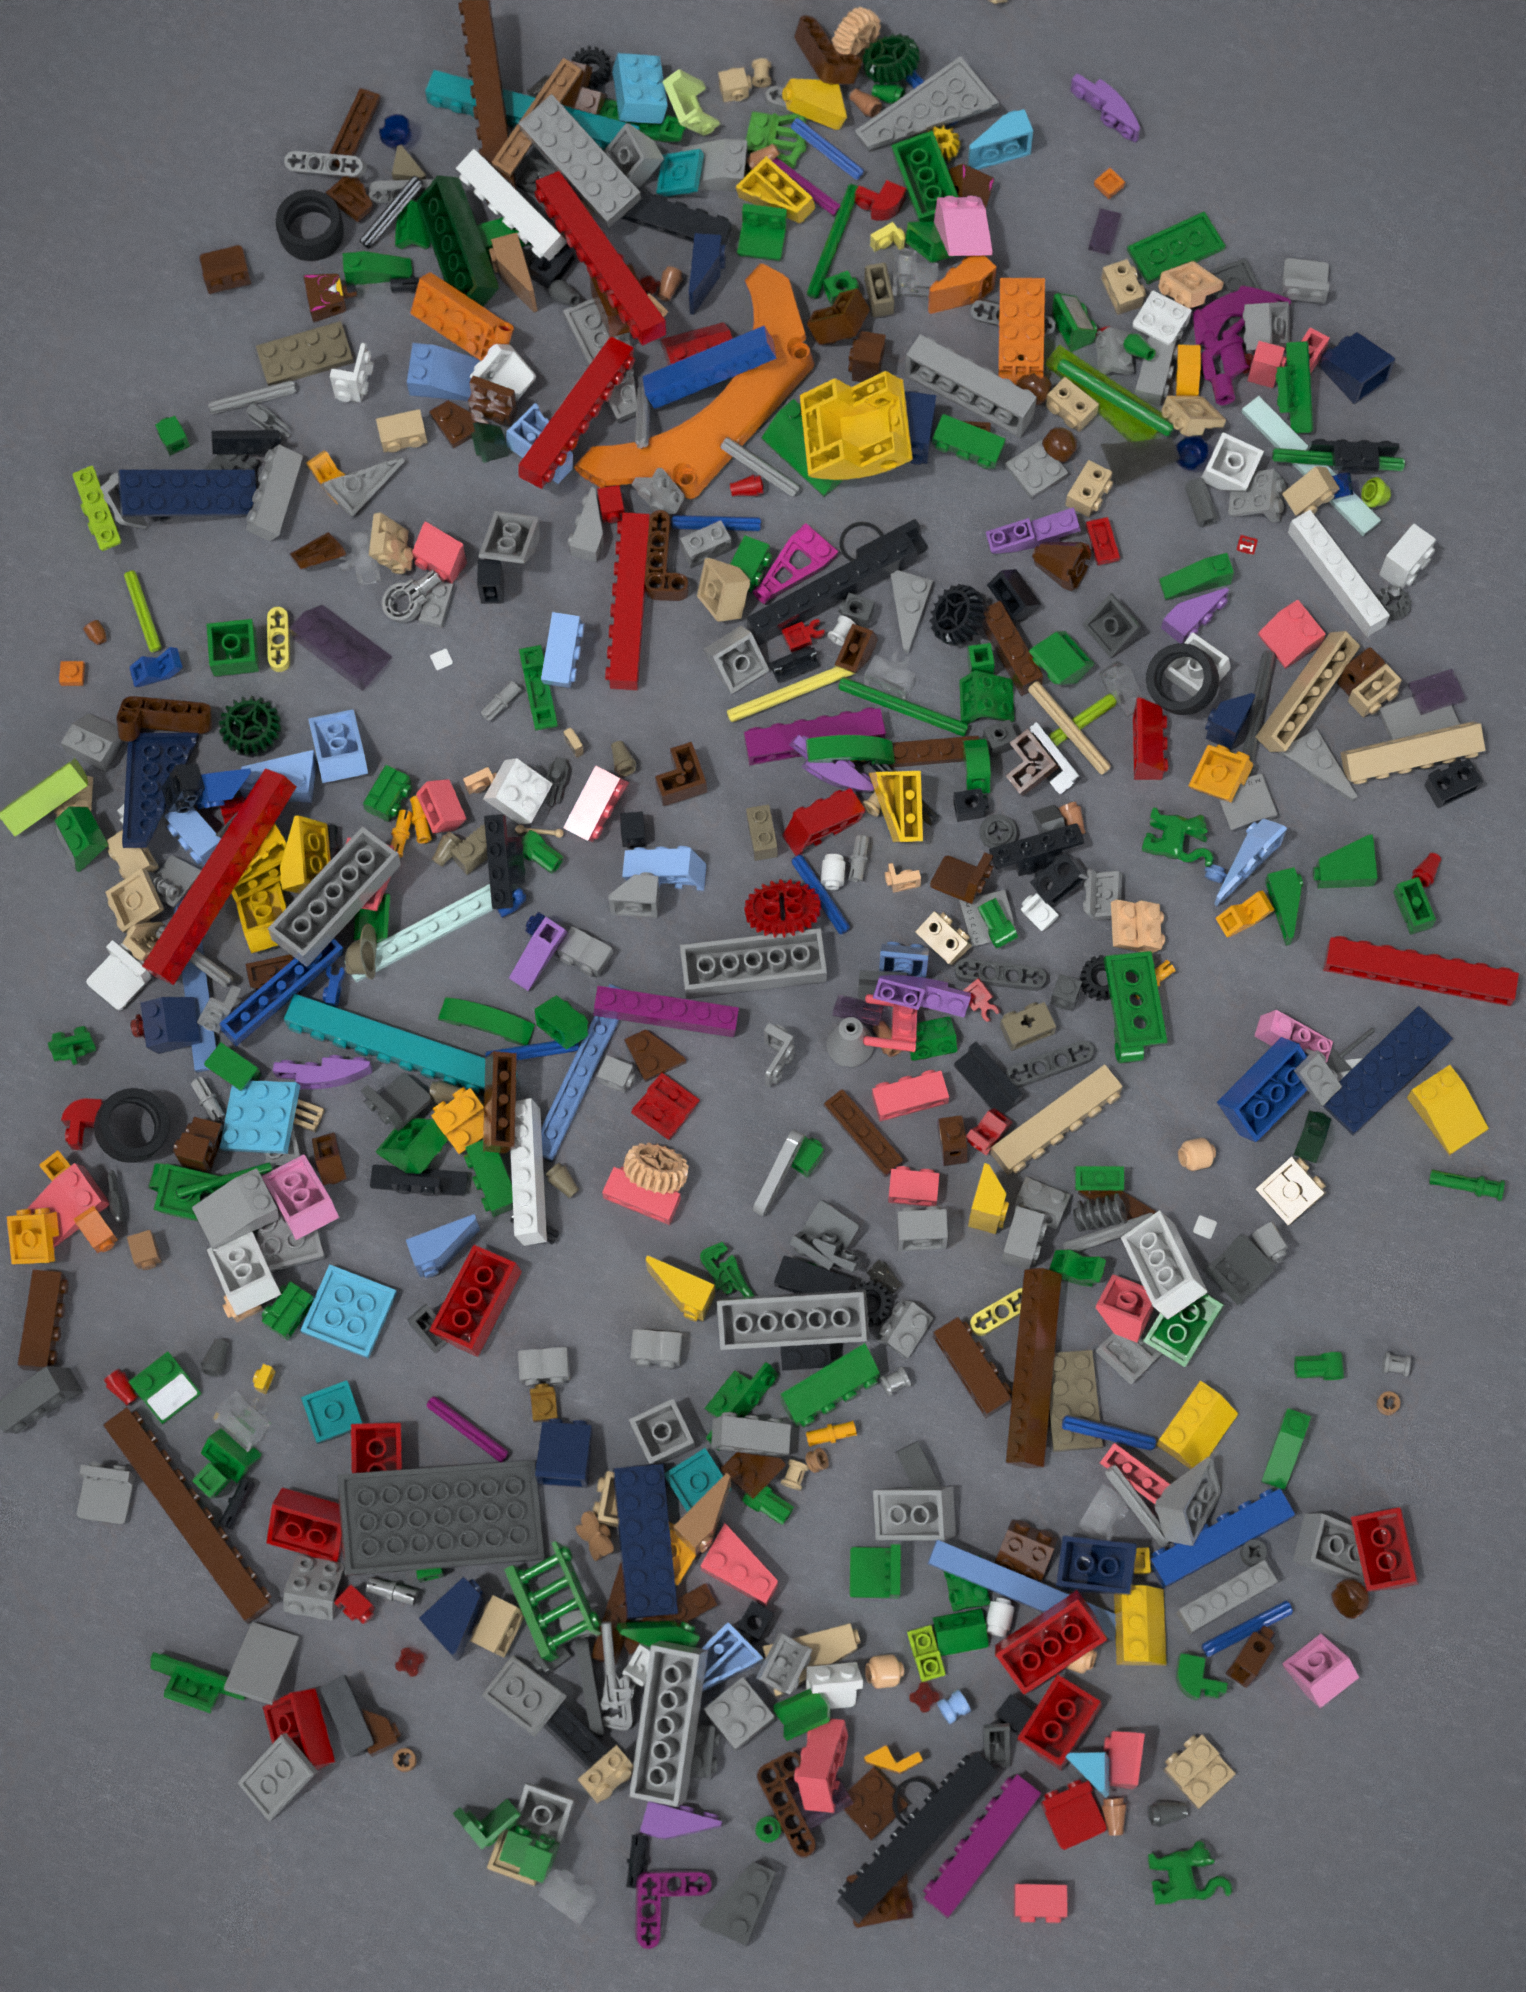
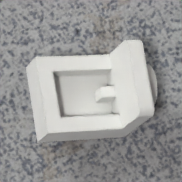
M641 1643L622 1674L628 1675L632 1683L644 1686L646 1684L651 1648Z

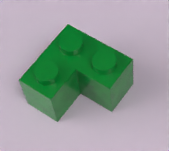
M518 1824L517 1827L513 1826L509 1829L499 1860L519 1867V1875L543 1883L552 1870L560 1843L555 1841V1837L549 1834L541 1833V1835L532 1833L531 1828Z

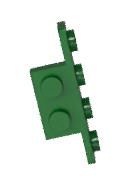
M1307 341L1286 343L1287 366L1277 367V405L1280 413L1290 412L1291 429L1295 433L1313 432L1309 345Z
M767 1362L762 1365L751 1380L734 1370L704 1409L715 1418L722 1416V1413L725 1412L736 1413L738 1418H745L759 1403L769 1387L774 1384L779 1374ZM712 1430L706 1437L710 1444H712Z
M153 1652L151 1655L150 1668L171 1676L164 1690V1698L210 1714L220 1693L242 1701L245 1699L244 1696L225 1691L224 1686L228 1677L220 1675L214 1670L196 1667L190 1662L173 1659L167 1654Z

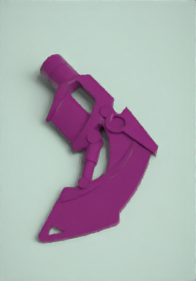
M1241 286L1238 291L1222 296L1205 306L1201 311L1198 308L1193 313L1196 345H1204L1205 348L1200 354L1206 380L1212 383L1215 401L1218 405H1227L1235 400L1232 380L1249 367V365H1246L1242 348L1243 338L1237 335L1245 326L1243 320L1245 305L1275 303L1278 300L1289 302L1290 306L1291 300L1289 298L1265 290ZM1231 317H1242L1237 323H1234L1228 330L1224 331L1221 340L1218 341L1219 332L1227 320ZM1221 354L1225 373L1216 375L1213 359Z

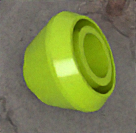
M1379 477L1369 479L1361 491L1363 502L1370 508L1385 505L1391 497L1390 487Z

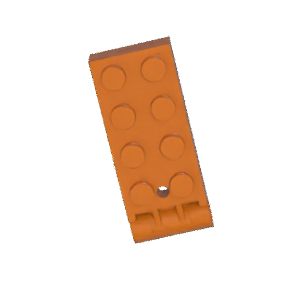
M431 272L419 279L410 314L480 361L487 356L488 350L493 345L510 344L514 330L513 325L503 321Z
M1000 278L998 376L1002 379H1009L1015 386L1017 380L1023 375L1035 373L1036 377L1043 378L1045 278Z

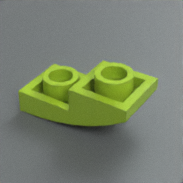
M929 1624L906 1631L921 1682L945 1676V1670L932 1626Z

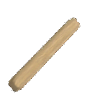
M1038 681L1034 682L1028 691L1101 775L1106 773L1111 767L1108 761Z

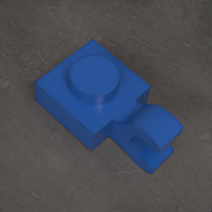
M328 966L326 975L329 979V985L324 988L323 1001H325L326 1005L338 1008L342 990L341 983L345 977L344 968L340 967L339 974L334 976L332 975V967Z

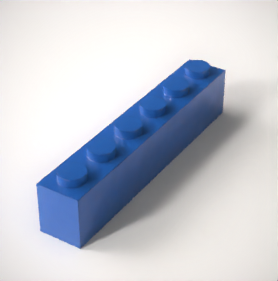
M762 326L643 376L645 396L653 408L657 409L777 359L774 341L766 327Z
M333 938L308 967L294 958L219 1023L220 1030L237 1047L289 1002L294 994H298L326 970L328 966L343 955V947Z
M1272 1488L1259 1495L1260 1500L1254 1503L1248 1500L1237 1507L1239 1509L1238 1512L1232 1515L1229 1512L1224 1513L1216 1518L1218 1523L1210 1527L1208 1524H1205L1193 1546L1173 1542L1175 1546L1167 1551L1163 1547L1152 1553L1153 1558L1150 1560V1567L1162 1588H1167L1238 1549L1247 1541L1256 1539L1292 1519L1295 1513L1281 1489L1273 1491Z

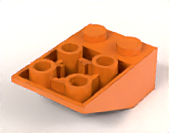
M985 255L966 256L958 267L951 268L941 281L937 280L931 285L929 289L928 312L930 314L970 305L976 300L983 299L994 290L997 267Z

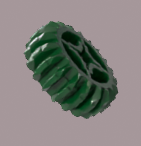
M894 33L888 37L884 35V38H876V42L870 43V47L865 49V54L862 55V66L869 80H873L874 83L879 82L880 85L885 83L891 85L892 82L898 83L901 79L906 80V76L913 75V71L918 69L917 65L920 63V51L914 39H911L908 35L903 36L902 33H899L897 36Z
M251 695L248 701L242 696V702L238 703L236 700H233V707L226 705L228 713H221L223 720L219 721V727L221 728L219 734L223 737V743L225 745L228 744L229 750H235L238 755L244 751L245 756L249 757L251 752L258 756V751L261 749L267 753V745L274 747L273 740H279L277 732H280L282 728L279 725L281 719L277 715V709L272 708V704L269 701L264 703V699L261 697L256 701L255 697ZM260 714L268 719L267 727L260 723ZM233 725L237 726L240 730V738L232 733Z

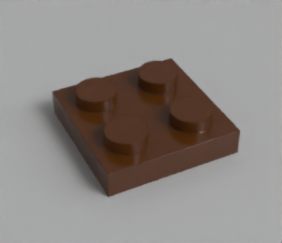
M874 1767L836 1802L870 1841L896 1818L892 1807V1798L895 1790ZM898 1794L897 1807L899 1813H901L908 1804Z

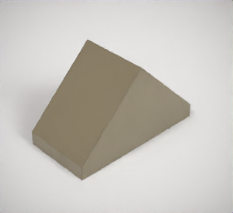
M401 144L397 146L392 170L393 180H410L414 175L420 180H426L425 173Z

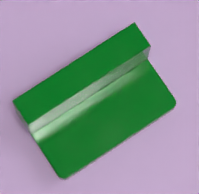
M410 200L396 218L395 247L403 249L413 243L423 249L429 248V236L417 202Z
M385 893L377 911L361 908L355 914L353 941L360 940L362 929L366 924H371L374 927L377 943L387 939L390 894Z
M221 1042L204 1062L206 1068L239 1091H242L251 1079L258 1081L262 1076L256 1066Z
M1124 1166L1073 1167L1075 1172V1191H1124Z
M224 1425L210 1435L200 1452L236 1483H239L241 1478H244L249 1467L262 1456L256 1448L228 1425Z
M982 1609L932 1618L940 1656L983 1649L989 1646Z
M811 1688L774 1704V1712L784 1725L783 1737L785 1740L793 1739L830 1721V1702L824 1693H812Z

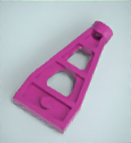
M805 523L790 537L763 581L753 590L754 596L761 603L766 604L770 599L822 571L838 556L839 551ZM796 550H800L811 560V563L802 569H796L789 563L791 556ZM784 567L793 576L781 584L774 576Z

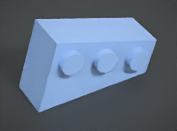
M536 403L506 433V446L522 458L549 422L541 414ZM570 450L567 453L564 464L561 467L558 466L555 470L552 480L557 484L572 470L573 454Z
M314 750L242 766L241 769L250 768L251 774L239 789L241 795L245 799L248 797L266 768L284 775L297 786L289 802L312 803L317 766Z
M678 846L677 849L656 847L652 850L636 847L634 850H625L622 877L627 881L635 874L640 875L643 872H648L658 876L659 887L661 883L675 884V889H682V885H693L697 887V890L704 891L707 864L688 846Z
M729 1622L701 1648L708 1650L702 1692L764 1662L763 1657Z

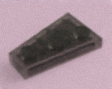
M1172 438L1100 444L1117 486L1181 459Z

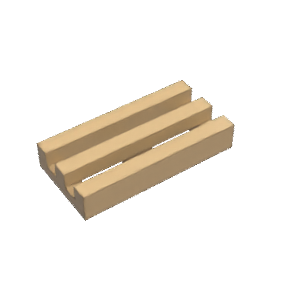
M298 1099L297 1106L315 1112L317 1116L296 1108L295 1114L310 1119L314 1123L312 1125L294 1118L293 1124L316 1132L325 1110Z

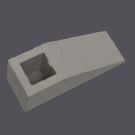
M591 487L589 494H585L582 507L584 508L582 514L578 513L576 517L575 533L570 534L567 545L570 547L571 556L597 563L604 539L595 488Z

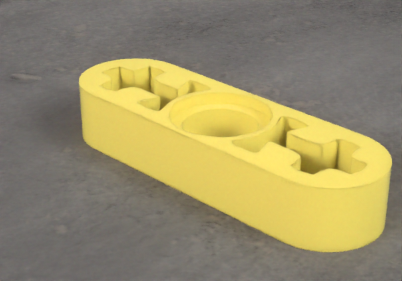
M274 607L267 614L268 662L272 670L283 672L290 665L289 617L284 608ZM277 615H281L282 617L280 619L281 628H277V624L275 621ZM276 635H283L285 637L284 642L281 644H274L272 639ZM277 651H280L282 657L281 664H276Z
M1022 1288L1015 1290L974 1314L970 1321L972 1332L977 1336H985L1020 1316L1021 1303L1015 1306L1017 1311L1013 1312V1307L1008 1300H1011L1012 1304L1017 1302L1019 1299L1018 1295L1021 1294L1022 1296ZM998 1306H1005L1008 1309L1009 1315L1006 1318L996 1316L995 1309ZM990 1312L996 1324L993 1325L992 1320L986 1323L984 1330L981 1327L976 1328L977 1319L985 1321L989 1318L987 1313Z

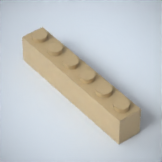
M1347 631L1330 632L1256 735V738L1269 752L1287 751L1341 675L1346 665L1360 648V645Z
M1471 721L1340 753L1344 775L1347 780L1353 782V784H1361L1367 782V778L1375 776L1376 779L1389 777L1391 772L1398 771V774L1411 772L1412 768L1420 766V768L1433 767L1434 762L1451 763L1456 761V757L1472 758L1478 756V752L1486 750L1481 723Z
M1104 1064L992 1146L990 1154L1007 1176L1012 1172L1015 1174L1019 1173L1026 1167L1025 1163L1031 1158L1034 1160L1038 1159L1045 1153L1044 1149L1050 1144L1055 1146L1064 1139L1063 1135L1069 1130L1074 1132L1083 1125L1082 1121L1088 1116L1090 1118L1095 1117L1102 1111L1101 1107L1106 1103L1111 1105L1121 1097L1120 1093L1123 1086Z

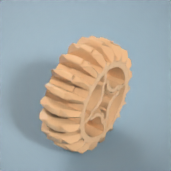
M859 7L858 9L854 8L852 12L849 11L847 16L843 17L841 24H838V29L834 31L835 36L832 38V45L838 54H853L862 60L865 49L870 47V43H875L876 38L880 35V19L873 11Z
M639 1143L638 1146L635 1145L628 1151L624 1160L623 1171L625 1176L630 1178V1182L636 1183L638 1188L642 1187L646 1191H653L654 1194L656 1192L664 1195L666 1192L673 1194L674 1191H679L683 1187L688 1177L689 1166L686 1164L687 1161L682 1158V1155L676 1154L674 1149L670 1150L666 1146H659L658 1143L656 1145Z

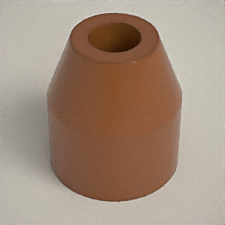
M94 620L83 628L87 637L96 645H100L107 640L105 629L99 620Z

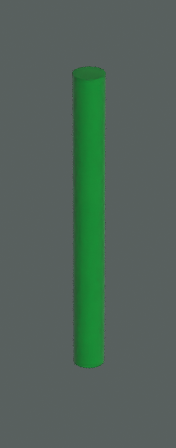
M270 1162L177 1188L176 1192L178 1198L223 1186L234 1178L256 1168L260 1175L272 1171Z

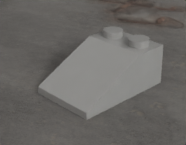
M721 139L682 148V151L701 149L704 152L699 189L737 192L736 186L746 176L747 140Z
M495 511L482 544L479 558L524 564L535 553L540 539L539 517Z
M257 1168L234 1178L192 1207L212 1250L279 1219L278 1209Z
M1205 1458L1166 1487L1161 1497L1156 1500L1155 1511L1158 1514L1160 1528L1163 1530L1166 1541L1193 1546L1221 1495L1212 1458Z
M953 1486L873 1490L876 1540H947L956 1536Z
M1322 1513L1304 1514L1293 1562L1343 1579L1353 1578L1365 1585L1353 1526Z

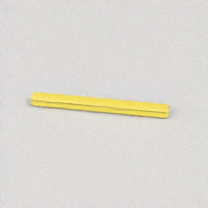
M839 667L832 668L727 710V716L731 722L738 721L855 673Z

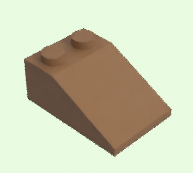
M517 233L491 239L493 248L489 249L494 272H499L501 280L533 312H537L533 286Z
M727 1473L673 1526L675 1535L695 1555L700 1551L705 1553L713 1545L712 1540L731 1487V1479Z

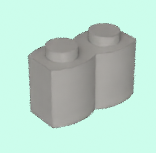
M574 927L570 928L557 949L560 956L559 959L569 966L574 964L581 967L580 971L590 977L592 975L599 977L613 955V950L610 946Z
M1269 1222L1252 1234L1250 1240L1274 1266L1283 1261L1282 1257L1287 1254L1285 1250H1287L1288 1245L1273 1222Z
M633 1330L631 1362H634L637 1367L644 1368L650 1367V1364H660L662 1369H674V1366H680L682 1333Z
M567 1347L518 1351L519 1380L526 1387H535V1385L541 1382H550V1385L565 1384L564 1381L570 1380Z

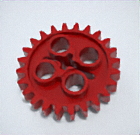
M780 879L778 884H775L773 881H770V886L761 884L762 889L755 888L754 894H749V900H745L746 922L750 923V928L756 927L757 933L764 930V936L773 933L774 938L778 934H782L783 938H785L787 933L795 936V931L797 930L804 933V927L812 928L811 922L817 923V917H820L821 903L819 894H815L814 888L809 889V884L801 886V881L792 884V879H789L787 883ZM780 896H784V921L781 920Z

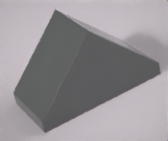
M1055 805L1032 811L1039 834L1065 827L1064 818Z
M425 1303L407 1320L411 1328L436 1353L447 1342L429 1331L436 1315Z
M1009 1723L983 1725L984 1759L993 1768L1011 1767Z

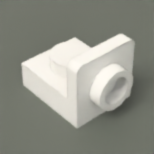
M1038 894L1028 896L1022 903L1021 911L1042 932L1059 917Z

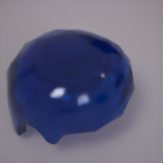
M394 114L384 119L383 128H379L382 144L389 148H397L400 144L404 147L411 140L412 130L409 119L406 116Z
M1200 436L1183 438L1178 442L1174 450L1175 462L1182 469L1188 471L1201 468L1209 456L1208 444Z

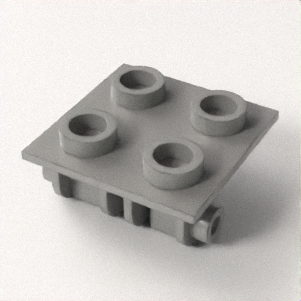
M171 855L156 875L152 872H148L160 901L175 908L191 888L201 870Z

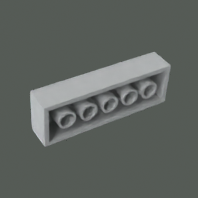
M552 94L519 122L521 132L555 170L561 172L573 190L608 228L641 200L640 191Z
M920 334L906 354L905 377L1014 436L1021 438L1033 420L1037 397L1031 391L1015 386L1009 379H1002L995 375L992 370L976 365L970 358H963L956 354L953 349L937 344L934 339Z
M362 826L268 928L271 939L308 967L401 866L398 853Z
M821 928L804 930V933L795 931V936L787 933L785 938H783L782 934H778L776 938L773 937V934H769L767 936L760 935L680 945L686 999L827 982Z
M866 1289L720 1298L717 1301L720 1350L863 1342L869 1339Z
M664 1641L651 1645L629 1797L675 1807L687 1801L708 1650Z

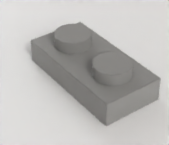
M439 582L427 592L426 597L428 600L424 602L419 618L420 624L442 629L454 589L453 584Z

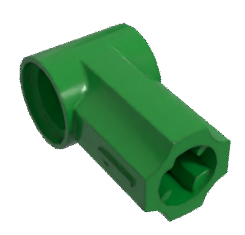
M529 830L522 838L523 858L528 861L533 860L551 874L558 870L564 857L545 844L544 839L540 835Z
M996 898L977 907L988 928V935L996 949L1018 939L1013 924L1010 920L1006 919Z
M1327 1352L1320 1354V1356H1295L1294 1373L1296 1379H1343L1342 1353Z
M765 1486L754 1499L746 1493L741 1499L744 1504L754 1511H761L782 1526L794 1509L792 1505L775 1495L768 1486Z

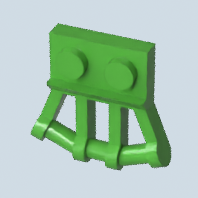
M752 111L746 136L748 154L774 143L778 149L792 151L789 156L780 153L776 158L793 169L797 164L796 161L799 156L806 151V140L791 128L782 127L781 125L792 124L796 118H800L806 123L807 118L796 113L778 116L776 113L771 115ZM776 136L796 138L797 141L778 140Z

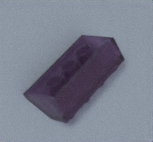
M323 605L304 611L289 628L293 640L362 691L392 658L391 655Z

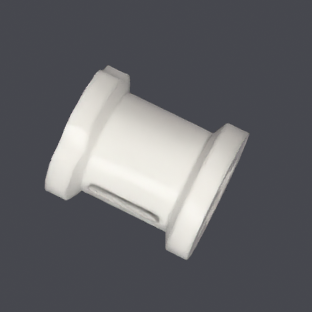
M839 616L837 625L833 631L828 633L829 639L835 644L843 646L852 623H855L846 616Z

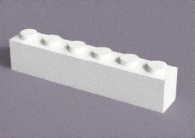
M475 149L456 167L461 173L459 178L468 187L472 184L476 188L473 192L482 201L486 198L490 202L488 207L496 215L501 213L505 217L502 221L511 230L515 227L519 231L518 237L525 244L530 242L533 245L531 250L540 259L544 256L550 261L567 243L566 239Z
M1308 510L1293 519L1288 534L1366 638L1385 627L1390 615L1312 511Z
M532 1098L515 1101L514 1148L511 1149L514 1236L524 1246L547 1242L541 1112Z

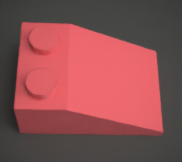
M74 1163L58 1175L27 1209H31V1213H35V1209L49 1208L50 1212H57L59 1236L53 1237L55 1248L79 1229L73 1220L75 1217L93 1205L100 1213L109 1206V1201L85 1166Z

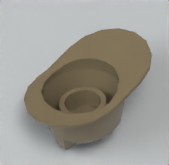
M371 924L364 925L360 940L353 942L347 948L345 962L348 974H365L368 979L372 980L376 974L377 941L374 927Z

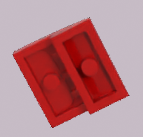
M661 1073L648 1087L647 1093L632 1108L631 1113L667 1140H670L700 1100L668 1076Z

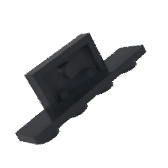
M1316 439L1310 442L1306 450L1332 452L1333 470L1378 471L1380 467L1379 456L1393 457L1399 449V443H1392L1391 441L1370 442L1368 440H1360L1358 442H1348L1345 439L1337 441Z
M505 814L484 816L492 909L513 908L512 884L526 883L522 836L507 837Z
M1075 823L990 848L989 854L993 855L992 861L996 869L1016 864L1018 876L1030 875L1043 868L1046 869L1052 864V860L1057 855L1063 853V850L1084 844V837L1078 824Z
M373 1165L370 1188L391 1190L401 1194L415 1192L425 1196H434L435 1194L465 1196L468 1174L467 1172L426 1169L421 1174L405 1173L396 1166Z

